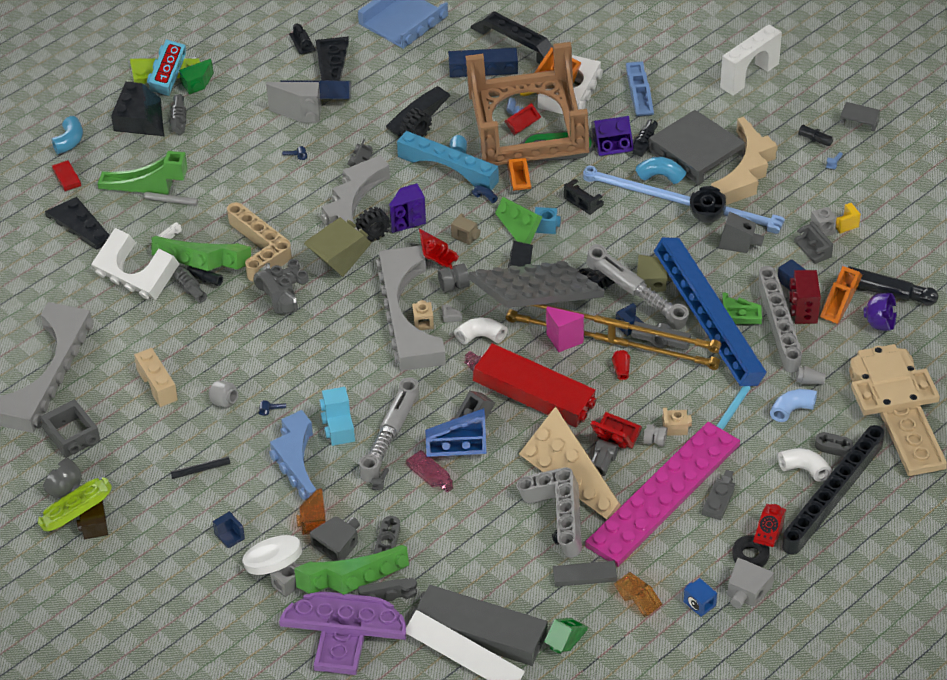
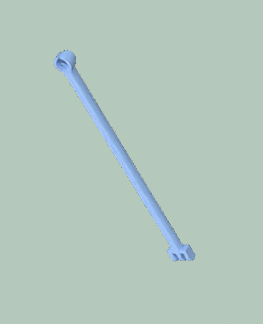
M587 166L583 171V179L588 182L599 181L690 206V196L597 172L594 166ZM727 206L724 212L725 216L732 212L756 224L766 226L767 232L775 234L780 232L785 221L783 217L773 214L771 218Z

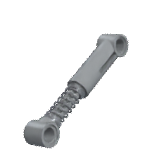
M600 244L590 246L586 259V264L589 268L599 270L633 296L636 295L639 298H643V301H647L648 304H651L652 307H655L656 310H659L665 316L668 325L672 329L679 330L684 328L689 314L688 308L685 305H673L671 302H667V299L664 300L663 296L660 297L659 293L656 294L655 290L652 291L651 287L647 288V284H645L642 278L607 254L604 246Z
M412 377L404 378L399 382V390L380 425L379 435H377L368 455L362 456L359 460L360 477L365 482L371 483L372 478L380 477L381 462L385 457L384 454L387 453L386 450L389 449L388 446L391 445L390 442L393 441V438L397 437L413 404L419 400L418 381Z

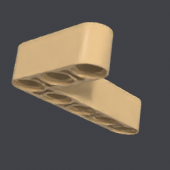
M234 202L227 206L229 224L262 249L245 262L247 278L250 281L254 282L255 273L266 263H270V269L275 265L283 266L288 263L292 258L291 244L288 239L241 203Z

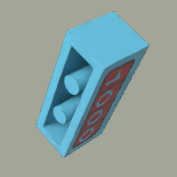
M166 39L164 45L160 46L159 57L153 63L154 70L147 78L151 91L170 96L186 56V45Z

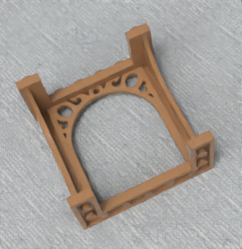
M571 42L553 44L554 70L494 79L485 78L483 54L466 56L469 99L473 101L481 141L482 160L495 165L508 164L509 159L526 158L527 161L589 153L587 109L578 110L573 89ZM534 92L547 95L554 99L562 109L568 138L500 147L498 123L492 119L493 111L502 100L514 94Z

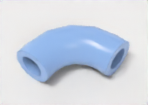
M796 389L784 393L773 404L770 410L771 418L778 422H785L795 409L813 410L817 391Z

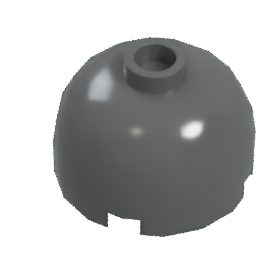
M69 458L60 461L58 465L61 467L56 471L53 469L43 484V490L54 498L61 499L81 486L82 473L79 467Z

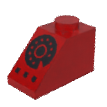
M766 504L762 511L753 542L774 547L783 529L786 514L785 508H781L777 504Z

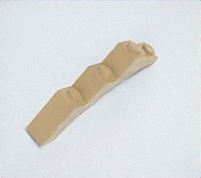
M744 116L737 118L736 132L745 142V155L740 164L731 173L711 183V186L717 187L726 196V205L756 195L757 186L759 185L758 179L766 177L767 162L776 159L777 144L768 135L761 137L760 133L756 132L752 124Z

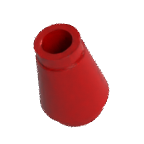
M625 350L614 352L611 358L619 380L629 378L631 357Z

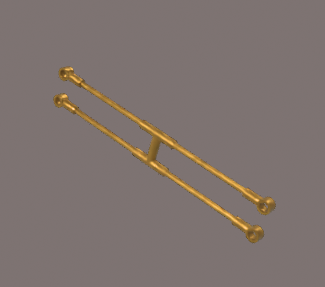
M546 304L531 305L546 309L548 306L583 314L585 319L608 325V335L584 331L585 336L593 337L600 341L626 347L632 346L691 360L694 363L706 365L712 370H717L720 365V359L717 357L691 356L616 337V327L692 343L695 346L707 348L712 353H718L720 350L721 342L718 340L692 339L599 315L593 316ZM513 309L508 310L505 317L507 321L512 323L519 321L546 326V321L518 314Z

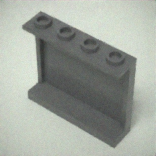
M693 110L649 138L650 153L656 157L672 159L686 171L685 176L698 185L704 182V173L735 153L742 157L745 155V142L742 139H739L696 110Z

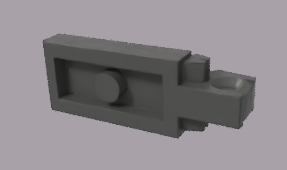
M726 470L722 479L717 478L702 509V515L722 520L734 493L733 471Z

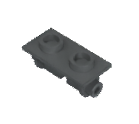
M363 139L361 145L357 143L353 151L356 155H352L347 163L350 167L369 160L373 153L370 145L363 144L365 139Z

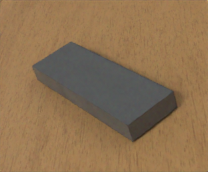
M615 561L553 566L555 587L617 582Z

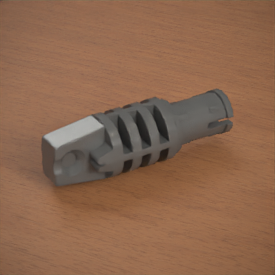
M181 94L174 95L173 107L171 108L172 131L178 135L183 134L186 127L187 110L184 106V96Z
M178 266L173 273L176 282L187 294L192 295L198 303L204 302L207 299V294L200 288L199 282L185 267Z

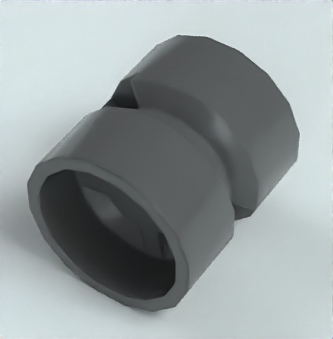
M464 263L454 265L452 269L446 267L437 271L443 293L453 291L455 287L461 289L470 286L468 271Z

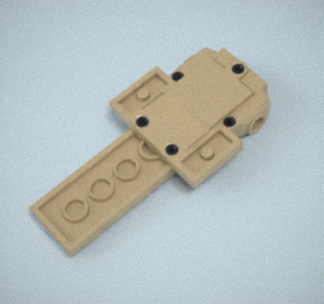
M895 344L859 350L857 356L851 358L849 367L850 377L853 381L851 383L852 391L864 416L880 413L907 475L913 476L947 469L946 459L920 406L936 403L940 400L939 393L927 368L916 370L913 358L908 350L897 348Z

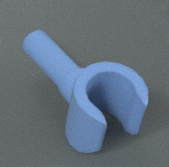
M839 152L836 157L827 158L826 168L836 169L837 162L843 154Z

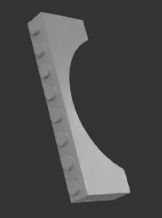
M422 245L379 251L376 267L377 270H381V272H378L379 282L383 283L381 285L382 296H386V298H383L384 309H388L386 311L387 323L391 322V325H388L389 335L394 337L391 338L392 350H396L394 352L395 364L399 363L400 371L446 365L443 339L427 334L413 326L402 314L399 307V300L405 287L414 278L426 272V261Z
M51 302L46 304L41 313L43 328L53 336L57 343L55 356L48 369L33 383L13 393L0 396V426L33 433L36 426L40 425V416L48 410L49 403L55 397L59 384H62L66 371L71 368L73 358L78 355L79 347L85 342L88 331L93 327L94 321L91 318L90 310Z

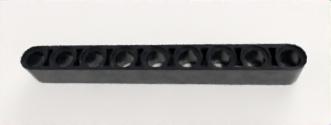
M872 425L866 429L786 528L782 545L784 552L794 555L801 551L883 447L885 431L881 426Z

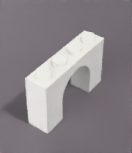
M768 24L722 56L720 88L732 96L744 89L746 70L754 57L755 64L767 72L777 66L780 59L782 32Z
M572 55V58L581 62L574 80L580 85L573 88L578 110L585 108V103L589 101L591 91L595 90L597 80L601 79L603 70L601 69L600 61ZM538 94L539 109L563 114L560 105L554 99L544 94Z
M115 228L91 264L96 269L95 273L102 278H105V276L109 277L117 285L123 284L131 292H134V290L139 292L138 294L145 299L150 297L157 300L180 263L173 255L158 249L144 270L135 274L124 273V261L136 242L129 234Z

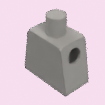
M738 558L728 584L727 595L732 598L730 600L731 605L735 608H741L744 603L756 606L773 587L774 572Z

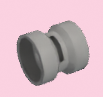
M647 424L644 443H656L657 446L664 447L668 428H657L652 424Z

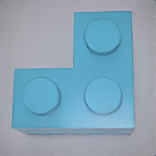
M340 387L322 391L323 399H319L321 411H324L321 413L322 424L327 425V427H324L326 439L330 438L332 446L355 442L354 426L350 415L346 388Z

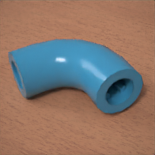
M69 116L63 121L64 134L51 138L57 155L73 149L82 139L83 128L79 119L75 116Z
M652 157L636 166L638 176L644 181L654 175H663L673 184H677L686 175V171L679 164L665 157Z

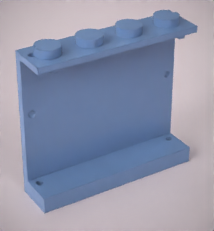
M372 0L358 10L359 24L404 49L448 16V3L445 2L436 7L425 0Z

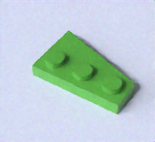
M502 197L495 212L516 241L527 244L531 243L542 219V216L505 197Z

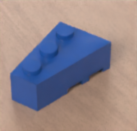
M484 408L425 430L427 457L487 454Z

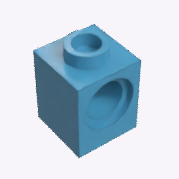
M535 207V213L542 216L535 233L556 234V228L560 227L561 216H557V208Z

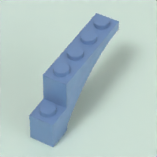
M300 410L281 419L282 428L280 431L282 436L270 441L271 450L269 454L271 459L279 464L281 472L289 477L292 487L298 489L302 500H306L312 506L318 503L317 492L304 466L306 445L309 437L313 435L312 422Z

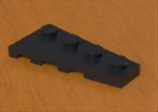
M349 36L315 40L321 80H341L349 46Z
M74 197L45 211L46 217L54 219L61 227L65 226L73 235L77 234L82 241L96 250L102 248L110 236L78 197Z

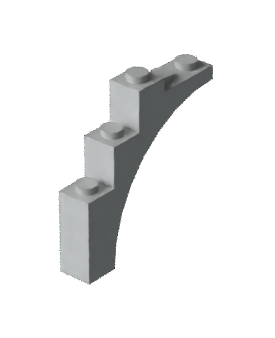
M381 155L343 170V184L332 188V203L321 207L322 215L320 217L324 225L328 226L339 217L345 221L349 219L354 223L353 216L360 200L372 188L390 179L389 164Z

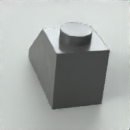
M469 390L454 419L484 408L486 420L496 402L481 392Z

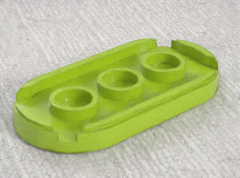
M102 477V480L95 478L86 482L48 506L43 512L44 516L38 518L39 526L43 531H52L65 525L106 498L112 489L111 483L106 477Z

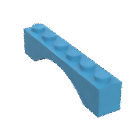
M408 131L397 141L399 158L412 163L433 161L444 164L464 176L473 186L481 185L492 190L499 182V169L495 164Z

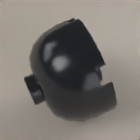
M703 186L699 188V191H694L691 194V213L700 222L713 223L718 221L726 210V196L717 187Z

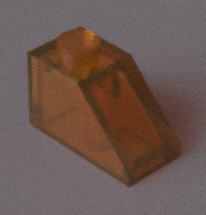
M322 488L317 489L299 506L300 515H296L297 527H302V535L310 534L312 530L326 522Z

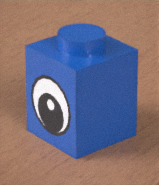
M699 578L685 587L683 602L702 617L716 606L717 592Z

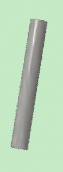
M145 192L144 199L198 205V199L151 192Z

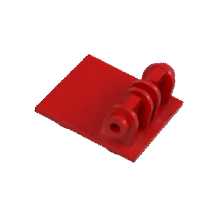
M419 229L423 255L427 259L437 262L442 267L452 269L451 263L453 261L456 262L459 258L457 252L449 249L448 244Z

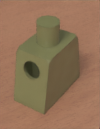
M646 255L638 256L637 275L645 281L647 288L651 287V290H655V292L666 291L667 281H672L660 260Z

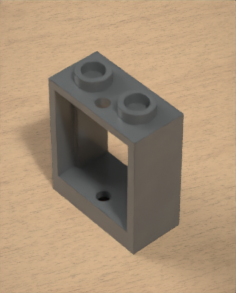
M75 399L40 416L43 430L65 458L100 441L98 427ZM79 418L87 429L65 440L57 429Z

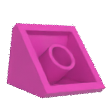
M547 306L546 333L558 352L584 342V315Z

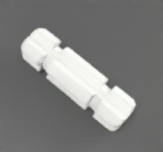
M175 222L158 236L172 239L182 231L181 225Z

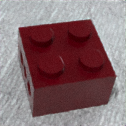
M794 270V276L790 278V289L792 291H789L788 294L789 303H792L790 315L794 316L795 324H818L821 295L817 270Z

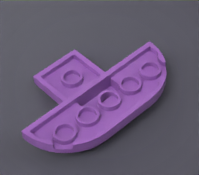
M333 592L310 593L304 595L303 599L296 603H291L284 610L279 620L281 627L322 631L314 661V671L357 675L365 636L406 640V625L402 614H399L394 609V605L386 600L371 596L343 595Z

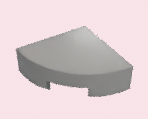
M442 305L444 323L462 321V314L459 310L451 308L450 305Z

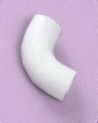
M482 317L470 319L454 330L455 337L464 345L480 336L500 343L508 333V328L500 322Z
M796 448L778 453V462L783 471L797 468L805 469L818 482L826 480L832 473L829 464L818 453L811 450Z

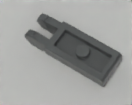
M404 578L358 587V595L377 597L388 601L399 597L410 599L417 594V581L414 578Z

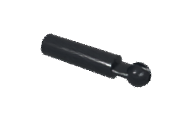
M848 266V268L862 274L857 288L876 293H892L895 298L922 302L926 306H931L938 300V292L932 287L924 288L914 285L913 282Z

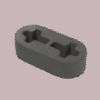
M822 432L816 436L815 447L818 451L845 457L853 447V442L850 438Z

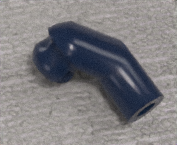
M476 185L471 191L476 197H480L483 194L491 203H495L498 200L497 195L490 188Z

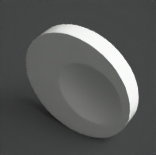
M276 536L263 540L251 547L244 554L242 561L248 573L255 575L269 574L295 562L302 553V546L299 539L295 536Z

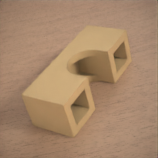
M153 348L134 354L137 371L144 382H149L152 395L159 407L177 401L175 383Z

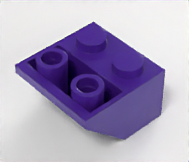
M629 116L591 122L593 140L599 156L633 151Z
M416 183L400 188L389 204L392 233L426 224L425 196L419 185Z

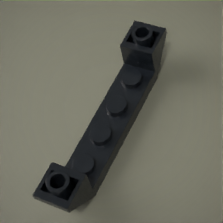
M495 11L481 17L471 25V29L482 35L493 29L536 51V62L539 64L550 48H553L545 36Z

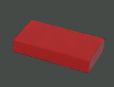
M531 103L504 122L512 134L516 135L539 120L541 116Z
M69 160L52 165V170L64 191L81 186V181Z

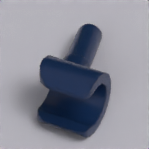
M299 146L294 151L282 152L283 155H297L299 160L307 159L306 149L303 146Z
M263 400L260 403L259 414L266 416L270 413V410L286 408V403L270 404L269 401Z

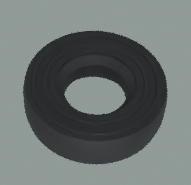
M754 535L742 536L733 545V560L736 563L737 559L740 558L757 566L764 567L770 556L769 546L753 542ZM755 548L758 550L759 555L747 557L743 554V550Z

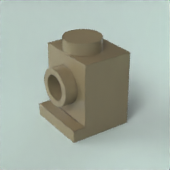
M462 213L451 223V237L470 245L480 236L481 230L478 229V224L464 218Z

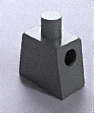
M729 212L718 248L747 253L751 244L761 247L764 236L754 233L756 228L755 222Z
M333 517L310 532L311 546L333 561L345 560L358 543L356 529L360 526V523L354 517H351L347 522L339 517Z

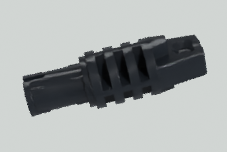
M649 119L645 128L640 130L634 142L632 154L643 157L650 147L649 138L654 135V131L658 126L657 121L654 120L652 123V119Z

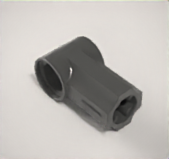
M598 439L592 462L600 474L605 476L611 461L616 459L619 445Z

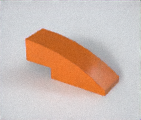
M526 158L509 159L507 168L513 191L531 189Z
M842 266L837 281L833 283L820 318L836 324L840 322L862 277L860 272Z

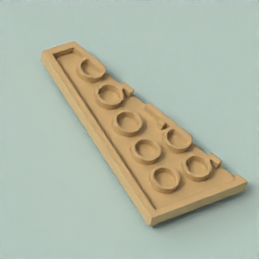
M555 407L519 455L542 472L564 467L570 468L579 485V500L608 520L620 508L621 504L579 440L571 431L559 410Z

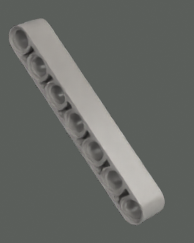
M764 266L759 270L758 287L783 368L787 372L795 373L798 367H801L802 351L777 272L771 266Z

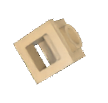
M420 300L416 304H412L414 326L419 330L434 329L431 302ZM421 319H429L426 322H418Z
M663 408L662 423L663 427L668 428L667 436L688 435V427H692L691 415H687V410H667V408Z

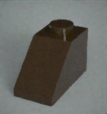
M102 500L80 514V520H76L78 532H83L84 540L108 535Z

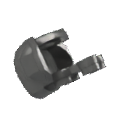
M290 259L286 269H282L279 265H275L270 269V263H266L254 275L255 286L259 290L264 291L266 295H269L275 313L297 312V300L292 284L296 282L306 284L309 281L307 271L300 270L297 259Z

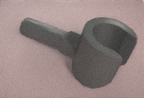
M388 468L384 469L379 478H372V490H383L384 480L389 472Z

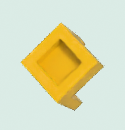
M852 203L845 204L844 215L836 219L835 228L840 234L859 227L861 214Z

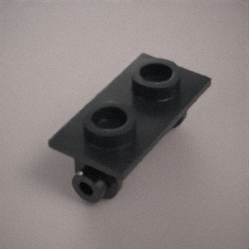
M294 24L293 32L289 33V36L298 53L304 54L316 51L302 25Z

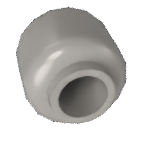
M219 380L210 387L209 398L214 405L230 407L237 401L238 391L233 383Z

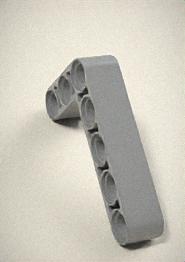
M564 467L520 478L516 487L524 502L533 503L556 497L558 543L566 557L573 558L579 555L582 549L579 485L572 470Z

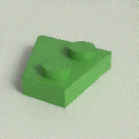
M722 292V304L735 324H762L761 305L748 302L740 297L736 300L728 297V293Z

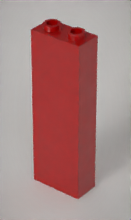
M493 343L473 370L472 381L547 415L556 407L567 424L577 428L580 422L585 421L588 410L593 409L597 398H595L596 389Z

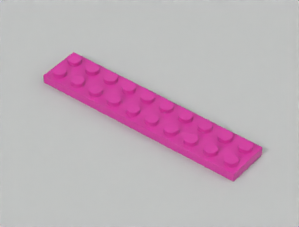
M707 422L585 541V547L607 561H615V566L619 567L740 446V440L712 423Z

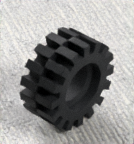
M419 108L411 109V113L408 112L406 114L407 117L403 118L404 122H401L400 133L403 135L408 131L421 137L426 136V132L431 129L429 126H432L431 116Z
M370 207L369 211L364 210V214L360 213V218H357V223H355L358 230L362 229L369 235L367 239L371 242H374L375 238L380 240L379 237H384V233L389 231L387 228L391 227L389 217L380 207L379 209L378 207H374V209Z

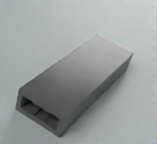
M430 584L426 592H422L419 605L413 609L411 614L412 618L415 611L418 610L488 651L533 666L548 634V621Z

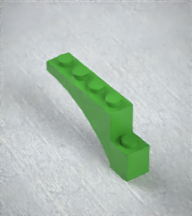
M168 151L166 156L157 162L135 170L119 172L102 171L98 181V189L169 195L172 180L184 181L188 169L186 153Z
M159 236L151 237V255L154 256L157 250L161 249L173 255L181 264L206 271L220 266L237 270L246 267L245 262L251 257V247L239 243L209 244L179 241Z
M399 545L383 552L359 558L329 562L310 561L294 568L296 587L309 594L329 587L344 595L358 589L359 586L367 585L409 566L408 550L406 546Z

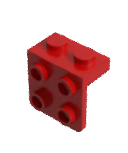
M606 411L600 423L593 420L590 423L593 431L597 434V438L605 441L611 440L623 449H626V447L633 449L642 430L641 425Z

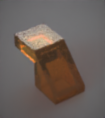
M628 572L614 583L624 601L633 599L644 617L649 616L663 605L653 588L631 572Z

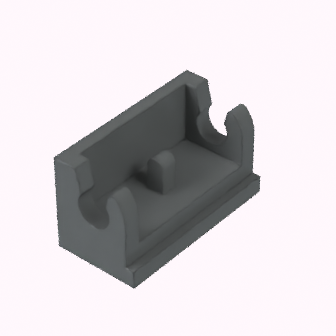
M846 102L840 115V123L844 124L847 119L871 125V131L875 132L880 119V110Z
M810 222V224L797 230L799 234H803L795 237L794 242L814 264L832 258L833 243L814 222Z

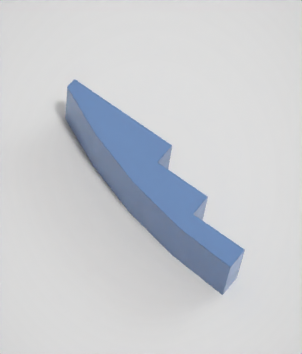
M643 61L626 63L627 78L636 116L654 115L650 87Z

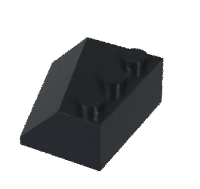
M125 81L111 115L113 130L116 132L164 137L161 98L143 83Z

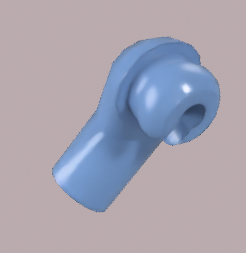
M515 98L508 99L507 112L514 115L523 109V107L520 109V106H516Z

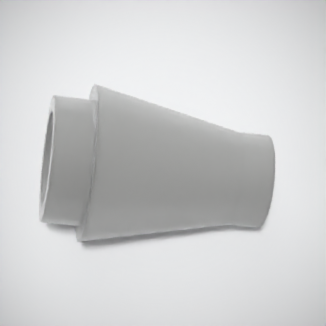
M807 366L798 367L795 381L800 382V385H823L826 374Z

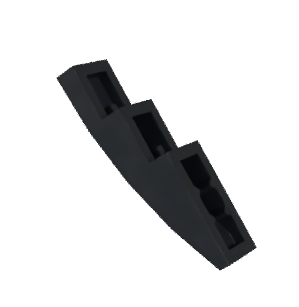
M436 86L398 113L386 125V128L400 138L402 136L400 133L401 122H404L403 118L407 117L406 114L408 112L411 113V109L419 108L432 116L451 95L441 87Z

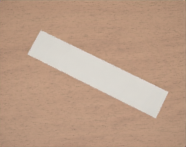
M418 610L415 611L406 627V634L487 680H521L525 673L524 670Z

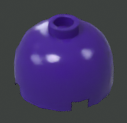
M880 293L874 295L868 301L867 306L864 307V317L867 318L872 328L882 331L894 329L897 312H893V306H896L894 295L892 293Z

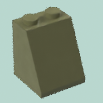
M339 217L306 240L304 245L344 277L371 245V242L367 239L369 235L362 229L357 231L355 229L356 225L349 219L345 221Z

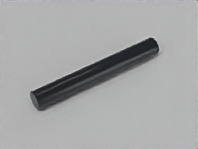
M227 456L174 470L170 474L172 479L228 465L230 464V459Z

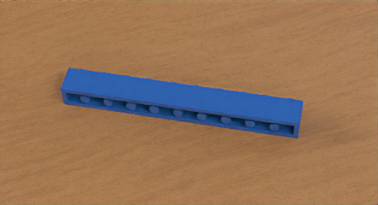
M662 237L654 249V253L709 339L721 342L718 353L739 386H758L767 373L680 238Z

